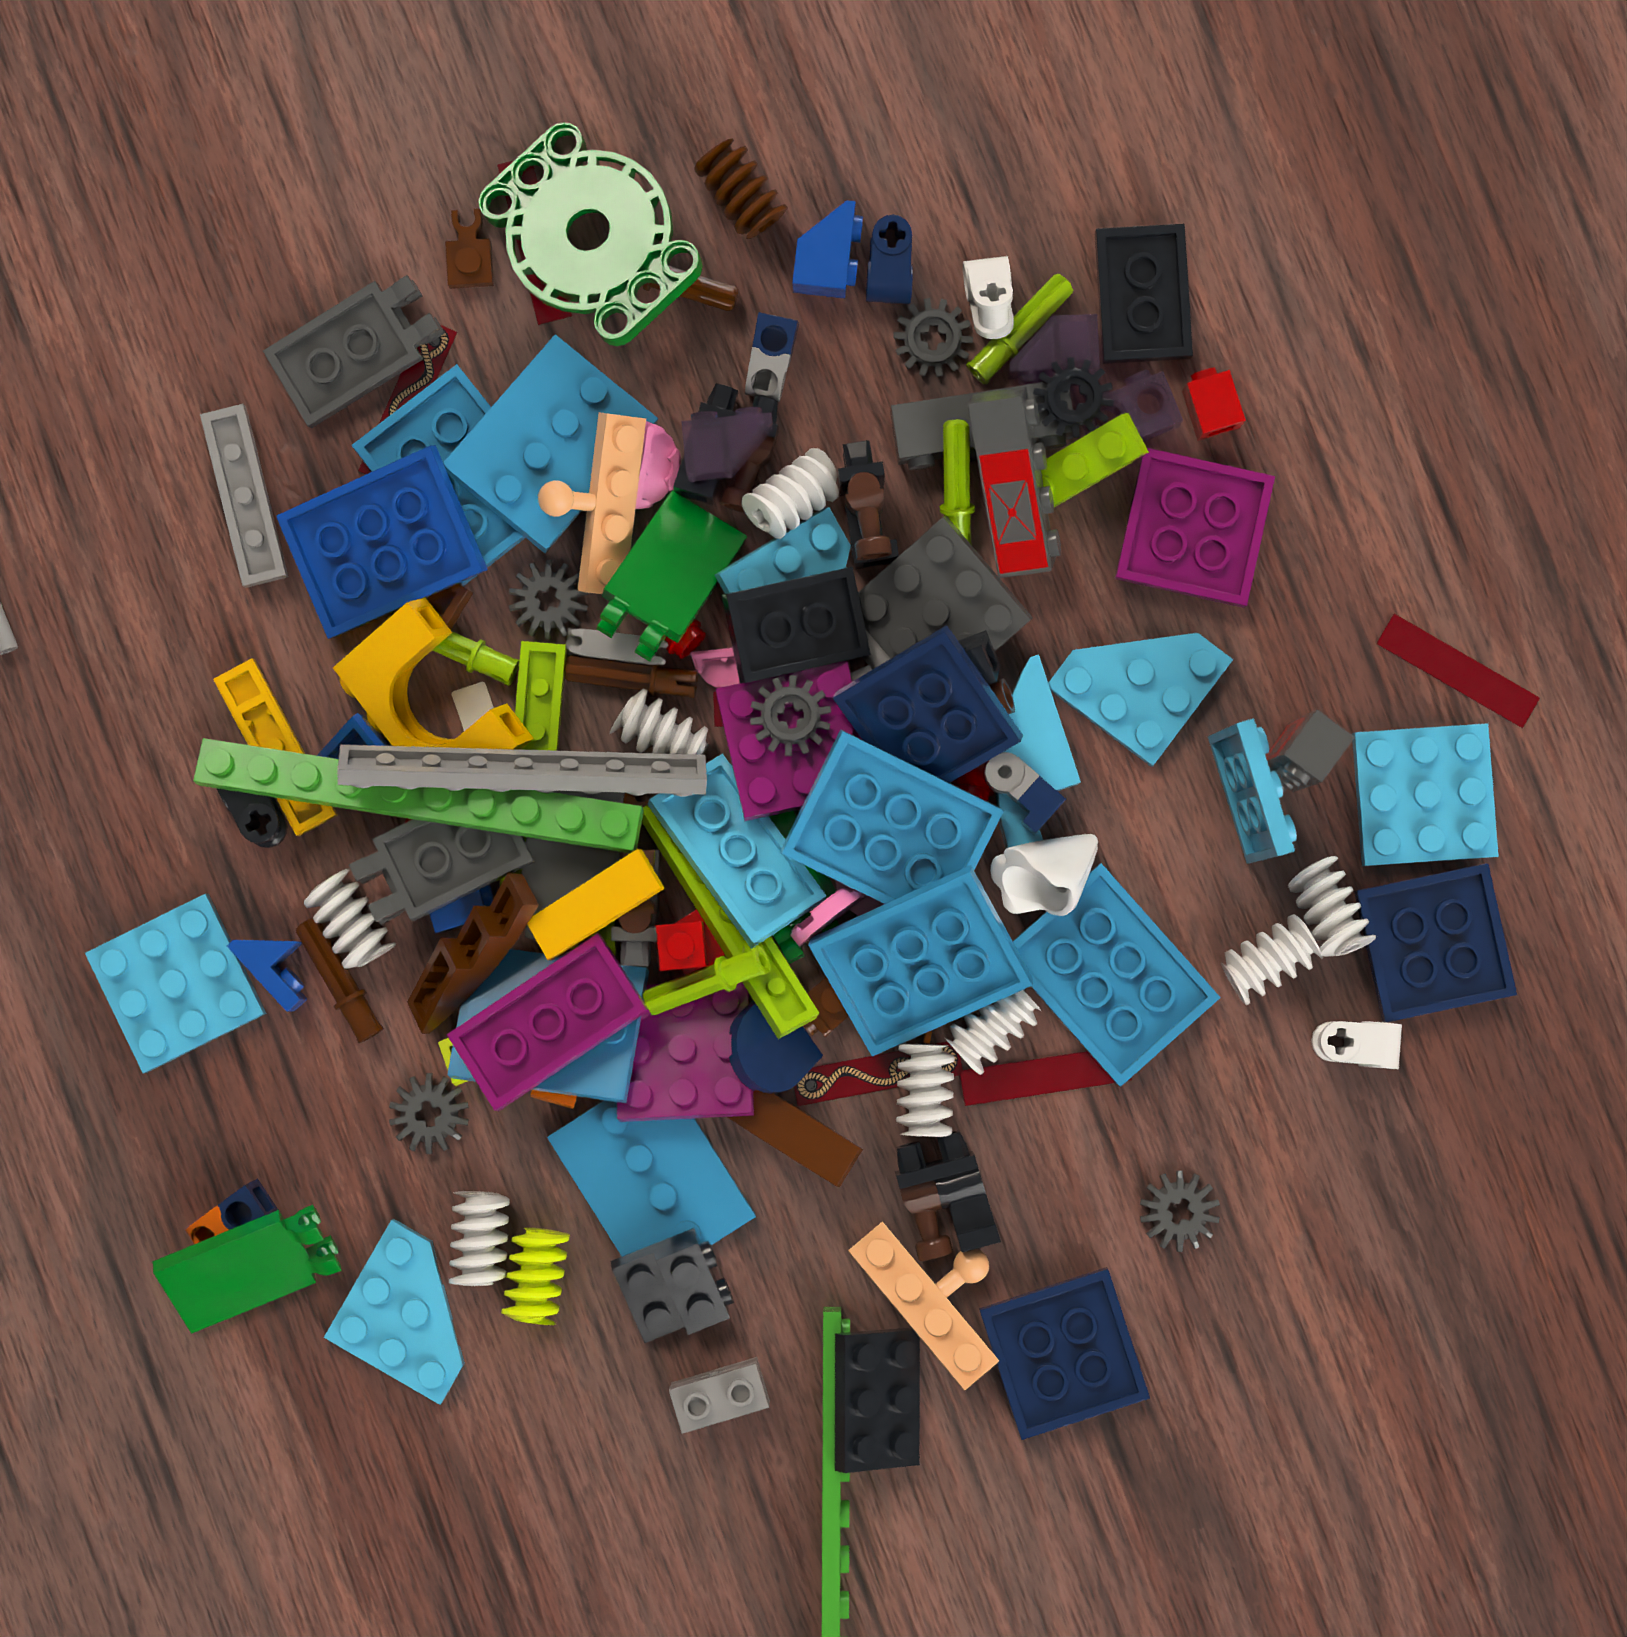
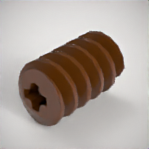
M731 138L718 144L702 156L696 163L694 170L697 176H707L704 185L708 191L718 190L714 199L717 205H727L724 211L726 218L729 220L738 219L734 226L737 234H747L746 239H750L774 225L783 216L788 207L786 204L774 208L770 205L778 195V192L775 189L762 193L760 189L767 182V176L762 175L756 178L750 176L758 166V163L754 160L742 164L740 160L747 153L748 149L746 146L732 149L730 146L734 139Z

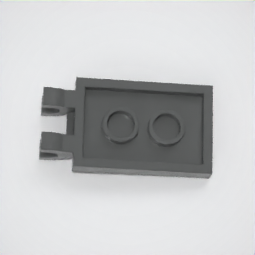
M408 275L399 279L384 291L376 281L370 283L263 350V353L308 427L313 428L423 360L417 347L430 343L446 334L437 318H433L431 313L423 316L413 325L409 323L400 307L411 304L423 295L414 280H411Z
M554 791V793L624 803L625 798L624 792L586 794L581 791ZM527 837L526 844L535 862L522 868L521 874L524 875L539 904L533 916L613 865L616 851ZM526 925L525 938L535 939L530 928ZM591 936L588 937V938H586L585 940H583L582 942H580V943L577 944V945H578V946L581 945L582 943H584L585 941H587L588 939H590Z
M412 819L373 838L372 840L378 851L349 864L355 880L357 882L360 881L361 884H365L383 873L392 894L368 905L375 922L379 921L382 925L396 918L404 911L407 912L410 920L414 922L506 877L507 873H514L535 861L523 836Z

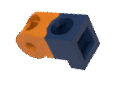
M256 1179L241 1187L195 1221L185 1231L193 1243L196 1244L279 1209L260 1181Z

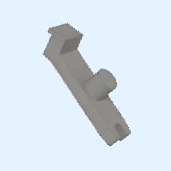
M568 628L566 655L648 665H664L666 663V659L654 655L649 662L635 653L640 643L638 642L640 635L615 633L611 639L598 630ZM663 641L659 648H667L668 642Z

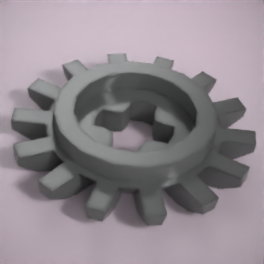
M930 298L924 299V311L919 312L915 305L911 304L908 308L913 318L908 320L900 315L897 320L906 327L905 332H894L893 338L905 341V345L895 349L897 355L910 353V359L904 364L908 369L917 361L922 363L919 372L920 376L926 375L928 366H934L936 377H942L941 365L945 363L955 372L959 368L953 360L955 355L967 359L969 353L960 349L961 344L973 343V336H962L961 332L971 326L969 319L961 323L956 321L957 316L962 311L958 306L950 314L947 313L945 308L948 300L941 299L939 308L932 309ZM930 326L938 327V333L946 335V342L938 343L937 350H929L928 343L920 340V335L927 334Z
M546 560L545 572L539 573L535 563L529 564L533 576L528 579L523 574L518 573L516 578L524 584L523 588H510L509 594L520 597V602L509 605L510 612L522 610L523 612L515 623L520 627L526 621L531 622L528 635L533 637L539 627L544 628L545 640H551L552 628H558L562 637L568 635L564 624L570 621L578 627L581 622L573 616L575 610L587 612L588 608L587 605L577 603V597L588 595V593L577 591L578 589L574 587V584L579 581V573L569 579L566 578L565 574L569 565L565 563L562 564L558 572H553L552 560ZM550 587L557 590L555 597L561 601L558 608L550 606L546 612L539 609L541 602L536 598L539 591L546 593Z
M790 676L789 687H782L779 678H775L772 681L776 691L770 693L763 686L758 691L766 699L764 704L752 701L751 708L760 711L761 717L750 718V724L763 725L764 727L763 731L755 735L758 741L768 736L773 738L768 747L769 751L774 752L779 743H784L785 756H792V744H798L802 753L806 754L809 752L805 742L807 739L814 741L818 745L823 741L815 733L816 729L829 730L831 724L820 721V716L831 713V707L819 708L817 703L826 696L822 690L814 696L808 693L813 684L812 681L807 679L801 689L796 687V676ZM793 704L795 711H802L804 714V718L798 719L797 727L793 729L788 728L786 722H779L777 715L784 713L785 705Z
M426 1073L425 1085L422 1086L419 1085L415 1076L409 1078L413 1090L408 1093L399 1086L396 1092L404 1099L402 1104L390 1102L389 1108L400 1111V1117L389 1119L390 1126L402 1124L404 1127L396 1135L398 1141H401L408 1134L413 1137L409 1147L412 1151L416 1150L420 1141L425 1142L426 1154H433V1142H438L443 1151L449 1149L445 1138L450 1135L459 1141L462 1135L454 1129L456 1124L468 1126L469 1119L458 1117V1110L469 1108L468 1101L457 1104L454 1099L462 1092V1089L458 1086L451 1092H448L445 1088L449 1078L443 1076L438 1086L433 1085V1073ZM430 1101L432 1107H440L441 1116L435 1118V1126L428 1127L425 1120L418 1121L416 1117V1112L423 1109L422 1102Z
M1176 1171V1182L1170 1183L1165 1173L1160 1175L1159 1177L1164 1186L1158 1190L1150 1183L1146 1189L1155 1195L1153 1200L1141 1199L1140 1201L1141 1206L1150 1208V1214L1140 1216L1141 1223L1153 1222L1154 1227L1146 1234L1149 1238L1158 1233L1164 1235L1159 1245L1164 1249L1171 1239L1176 1240L1177 1252H1183L1184 1240L1186 1239L1190 1240L1194 1249L1200 1247L1196 1235L1201 1232L1210 1239L1213 1233L1204 1227L1206 1222L1219 1223L1220 1220L1218 1216L1209 1215L1210 1208L1220 1206L1219 1200L1207 1201L1205 1198L1213 1187L1207 1184L1199 1190L1196 1186L1200 1176L1195 1173L1190 1183L1184 1182L1183 1171ZM1181 1199H1186L1189 1201L1187 1209L1192 1212V1217L1190 1220L1182 1218L1178 1224H1175L1171 1221L1173 1214L1167 1210L1171 1202L1179 1204Z

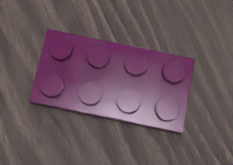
M597 933L448 1033L447 1036L494 1111L499 1112L648 1012L649 1009L602 936Z

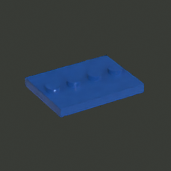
M436 445L425 447L276 515L328 639L338 637L397 611L407 602L431 596L488 570Z

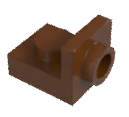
M827 977L807 993L819 1011V1015L815 1020L804 1025L812 1036L820 1031L824 1037H827L839 1024L849 1017Z

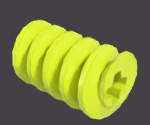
M524 1228L526 1230L525 1234L512 1237V1242L523 1247V1252L509 1255V1260L521 1265L520 1270L507 1273L506 1276L508 1279L518 1283V1288L504 1291V1296L516 1301L515 1306L503 1308L501 1313L519 1322L556 1325L554 1321L545 1316L554 1315L559 1312L560 1306L548 1298L560 1296L562 1288L550 1280L559 1279L564 1276L565 1270L553 1264V1262L566 1259L567 1252L557 1247L556 1244L568 1242L570 1235L549 1229Z

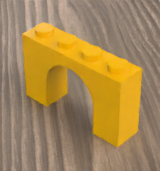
M426 597L404 604L333 667L340 677L339 681L344 691L357 699L367 712V719L370 725L379 733L384 734L392 746L521 750L534 739L507 703L490 709L455 739L436 736L419 724L408 702L407 689L410 675L421 659L453 633Z

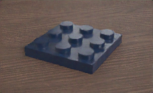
M947 625L839 689L833 696L834 701L863 741L948 783L1020 743L1023 737L1017 725Z
M1488 863L1354 891L1356 903L1360 902L1361 908L1358 910L1359 917L1369 921L1362 929L1363 935H1376V939L1367 944L1366 949L1382 1022L1386 1023L1517 995Z
M1107 1267L979 1308L993 1354L999 1360L997 1366L1021 1440L1150 1399Z

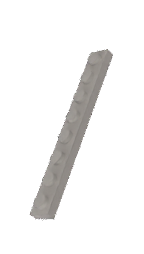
M340 745L338 761V785H352L357 788L398 786L402 789L438 787L453 791L475 788L491 789L497 792L512 789L536 790L541 793H551L554 791H581L586 794L624 792L631 795L661 793L686 797L692 794L706 795L707 786L705 755Z

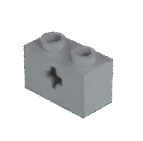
M757 1357L671 1382L669 1388L682 1434L769 1408L770 1403Z

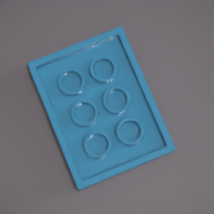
M555 334L445 459L443 464L451 478L543 553H546L582 510L570 509L565 515L558 517L550 516L543 512L539 506V491L544 484L557 480L566 483L574 492L589 493L599 412L646 418V421L657 424L658 418Z
M456 364L351 446L371 472L431 445H436L444 462L488 412L491 406ZM449 476L488 568L524 540L525 537ZM476 576L460 582L461 585H466Z
M840 730L780 852L803 865L886 904L969 865L975 870L1004 810Z
M1102 863L1089 873L1078 904L1069 914L1057 916L1046 911L1013 940L1033 977V984L1030 987L1119 1087L1221 998Z
M971 865L810 938L808 945L872 1057L1024 990L1033 984L1032 975Z
M510 949L490 976L460 1006L456 1028L563 956L547 960L543 953ZM621 966L643 999V993L647 988L649 970L645 967ZM641 1016L531 1090L627 1103ZM453 1046L447 1075L453 1079L476 1082Z
M604 1100L547 1137L621 1256L692 1228H695L701 1243L709 1241L713 1245L756 1217L752 1207L695 1118L619 1122L617 1120V1102Z

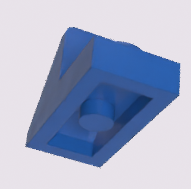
M232 940L227 945L231 952L286 1012L297 1010L307 1000L301 992L305 985L299 977L288 967L283 971L278 967L302 945L301 941Z

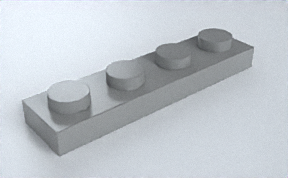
M239 404L200 414L242 586L248 588L289 577L246 406Z

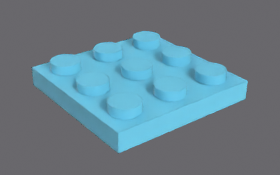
M1253 718L1236 723L1208 736L1246 863L1249 864L1294 852L1295 849L1292 842L1297 839L1296 830L1291 817L1284 815L1279 801V798L1283 796L1282 784L1276 771L1270 772L1265 754L1269 753V743L1263 728H1257Z
M1488 723L1352 733L1355 737L1352 743L1362 866L1499 857Z
M203 894L85 953L142 1073H147L267 1014L242 962L227 947L231 939L209 894Z

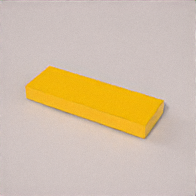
M636 849L532 916L527 925L547 960H553L665 888L643 850Z

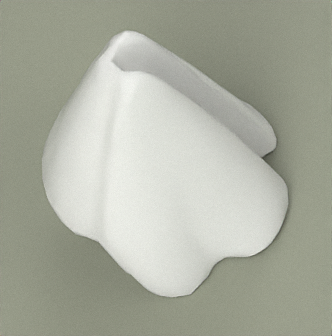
M1093 834L1074 835L1025 843L1005 849L1004 854L998 855L992 860L990 868L992 880L1002 892L1003 906L1013 914L1036 910H1046L1050 914L1057 916L1069 914L1078 904L1098 850L1097 837Z

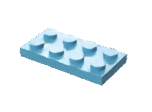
M722 753L706 763V795L692 794L680 797L673 794L658 793L649 799L648 806L752 949L818 906L825 900L826 894L803 864L781 854L780 850L785 842V838L769 816L744 821L733 768Z

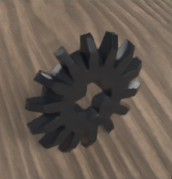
M1067 357V369L1064 370L1060 368L1057 361L1051 363L1055 375L1052 378L1044 372L1039 375V378L1047 385L1046 389L1034 388L1033 394L1045 399L1044 403L1037 404L1038 411L1048 410L1050 414L1042 421V424L1046 427L1054 420L1058 421L1059 426L1056 434L1062 436L1066 425L1072 426L1073 438H1079L1080 425L1084 424L1091 433L1096 430L1091 421L1094 417L1103 422H1106L1109 418L1100 411L1101 406L1113 407L1114 400L1103 398L1104 392L1113 389L1112 383L1100 385L1098 380L1105 371L1100 368L1093 375L1089 373L1088 369L1091 361L1085 359L1081 369L1075 368L1074 357ZM1071 386H1078L1079 394L1086 396V402L1078 403L1076 410L1067 409V401L1060 400L1061 392H1069Z

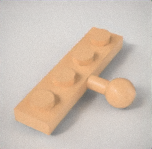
M599 412L589 493L574 492L566 483L557 480L544 484L539 491V506L543 512L550 516L558 517L565 515L570 509L587 511L577 591L602 594L604 588L631 550L646 418Z
M883 1221L848 1250L849 1254L964 1391L999 1362L998 1358L947 1299L965 1282L977 1283L985 1278L989 1271V1260L983 1251L978 1248L963 1253L960 1251L954 1259V1269L935 1284Z

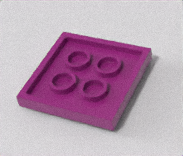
M1147 448L1149 453L1142 456L1115 579L1245 608L1249 599L1275 476Z
M847 661L753 682L715 688L744 821L800 810L840 730L861 739L833 699L836 691L852 682ZM790 676H796V687L802 689L808 679L813 682L808 693L812 696L821 690L825 693L826 696L817 704L819 708L830 706L831 713L820 716V721L830 723L831 725L829 730L816 729L815 733L823 739L820 745L807 739L805 742L809 750L808 753L803 754L798 744H792V756H785L784 743H779L775 751L771 752L768 750V747L773 740L772 737L768 736L760 741L757 740L755 735L763 731L764 727L763 725L750 724V718L761 717V712L751 708L752 701L764 704L766 699L758 692L762 686L770 693L776 691L773 679L779 678L782 687H789ZM793 704L785 705L784 713L777 715L779 722L784 721L787 723L788 728L793 729L797 727V720L804 718V714L802 711H795Z
M743 982L738 983L733 991L728 992L723 989L657 1015H652L648 1011L641 1016L627 1103L617 1102V1120L619 1122L754 1116L753 1090L746 1087L739 1080L729 1059V1056L732 1055V1034L730 1035L729 1033L731 1024L736 1016L751 1002V995ZM650 984V985H647L646 990H648V989H650V988H653V987H655V986L661 985V984Z

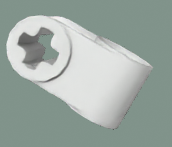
M1008 256L963 261L965 293L967 301L970 303L976 333L987 339L1005 337L1010 334L1014 326L1011 307L1013 289Z
M1346 1021L1324 1022L1313 1032L1311 1038L1312 1048L1317 1056L1326 1061L1354 1063L1363 1067L1399 1069L1402 1024L1362 1021L1361 1023ZM1337 1035V1037L1344 1038L1343 1047H1336L1335 1049V1046L1328 1045V1036Z

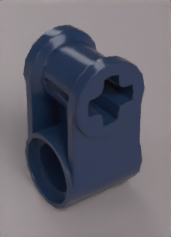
M894 214L886 215L874 225L870 241V261L867 266L866 302L911 304L913 264H911L912 230L909 223L901 216ZM890 229L895 230V237L901 239L897 241L894 248L887 247V240L882 238L885 237L887 230Z

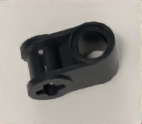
M217 789L222 801L231 812L240 833L245 839L264 848L277 846L284 840L287 835L288 826L274 797ZM262 816L270 820L266 824L268 832L264 835L256 831L261 826L259 819Z

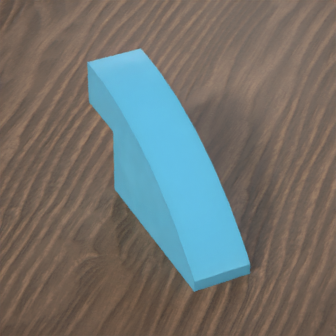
M1039 654L1032 656L1024 666L1012 692L1015 712L1009 714L1023 734L1020 743L1004 752L1018 756L1055 790L1060 791L1078 785L1081 781ZM995 792L997 807L1004 810L999 820V826L1005 849L1043 840L1040 830L1033 835L1021 824L1028 813L1007 794Z

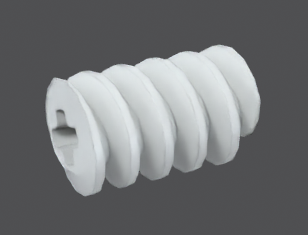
M818 448L809 449L805 456H799L792 462V465L785 466L779 471V474L772 475L766 480L765 484L758 485L753 489L752 493H747L742 497L741 505L745 514L756 527L768 532L774 538H783L786 535V528L794 530L800 525V519L808 520L813 516V510L820 511L826 506V500L833 502L839 497V490L836 484L838 476L836 468L825 452Z
M642 689L629 699L609 732L612 734L620 727H623L621 741L625 744L638 736L636 750L640 753L653 745L652 753L703 755L708 746L706 742L707 727L704 726L695 734L691 733L693 722L691 717H688L679 725L676 724L678 709L674 707L665 715L660 714L663 701L660 698L647 706L645 704L646 689Z
M1337 856L1327 857L1309 865L1299 872L1288 884L1290 892H1303L1296 900L1298 908H1311L1304 915L1305 923L1309 925L1319 924L1312 931L1314 939L1317 941L1327 940L1319 948L1324 957L1348 954L1376 939V935L1361 936L1360 931L1369 923L1368 919L1353 920L1352 915L1361 908L1360 902L1346 904L1344 901L1354 891L1352 886L1338 888L1336 885L1346 875L1344 871L1330 872L1329 867L1338 859Z
M349 868L336 873L320 883L304 901L306 908L321 906L313 917L315 923L330 921L323 931V936L325 938L340 937L332 947L333 952L339 954L349 951V954L342 962L344 969L362 967L396 946L395 942L381 945L380 940L387 933V928L383 927L372 930L370 926L375 921L372 914L361 913V910L369 901L368 898L353 899L351 897L359 887L358 882L343 884L342 880L350 871Z
M1295 914L1287 917L1289 931L1281 924L1276 923L1272 925L1273 939L1264 932L1256 934L1258 948L1249 941L1242 942V957L1232 949L1225 952L1227 966L1221 963V966L1231 986L1244 1004H1250L1248 989L1253 988L1261 996L1266 995L1264 980L1268 979L1276 987L1282 986L1280 971H1285L1294 979L1297 977L1296 962L1299 961L1310 970L1313 968L1310 956L1312 953L1323 959L1306 924Z
M1021 990L994 1002L993 1005L990 1004L978 1009L980 1017L971 1013L963 1016L968 1028L964 1029L956 1024H952L950 1030L954 1040L946 1039V1041L976 1073L981 1075L984 1073V1068L980 1058L984 1057L995 1063L998 1058L993 1046L997 1045L1008 1051L1011 1046L1006 1034L1011 1033L1021 1039L1024 1033L1020 1022L1024 1021L1035 1026L1037 1020L1033 1010L1036 1008L1041 1011V1009L1024 990Z
M901 1044L898 1046L899 1051L911 1055V1059L898 1063V1069L910 1073L909 1078L897 1082L898 1087L910 1091V1095L897 1099V1105L909 1109L908 1114L896 1117L897 1123L909 1127V1131L900 1135L943 1137L952 1134V1127L940 1123V1120L953 1116L952 1109L940 1104L942 1101L953 1098V1091L941 1087V1084L954 1080V1073L942 1069L943 1065L952 1063L955 1059L954 1055L942 1051V1048L948 1045Z
M453 1192L465 1198L464 1203L452 1206V1211L465 1216V1220L451 1224V1229L464 1234V1238L450 1243L451 1248L463 1252V1257L450 1260L449 1265L462 1270V1275L450 1278L449 1284L464 1286L493 1285V1282L506 1277V1270L494 1264L507 1259V1252L495 1246L508 1240V1234L497 1230L496 1227L508 1224L509 1222L507 1215L496 1210L508 1206L510 1199L494 1192Z

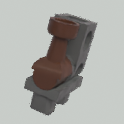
M643 850L660 879V850ZM616 851L614 864L630 853ZM660 892L619 917L620 925L612 927L611 941H621V966H649L651 964L652 942H657L656 926L654 924L659 916Z

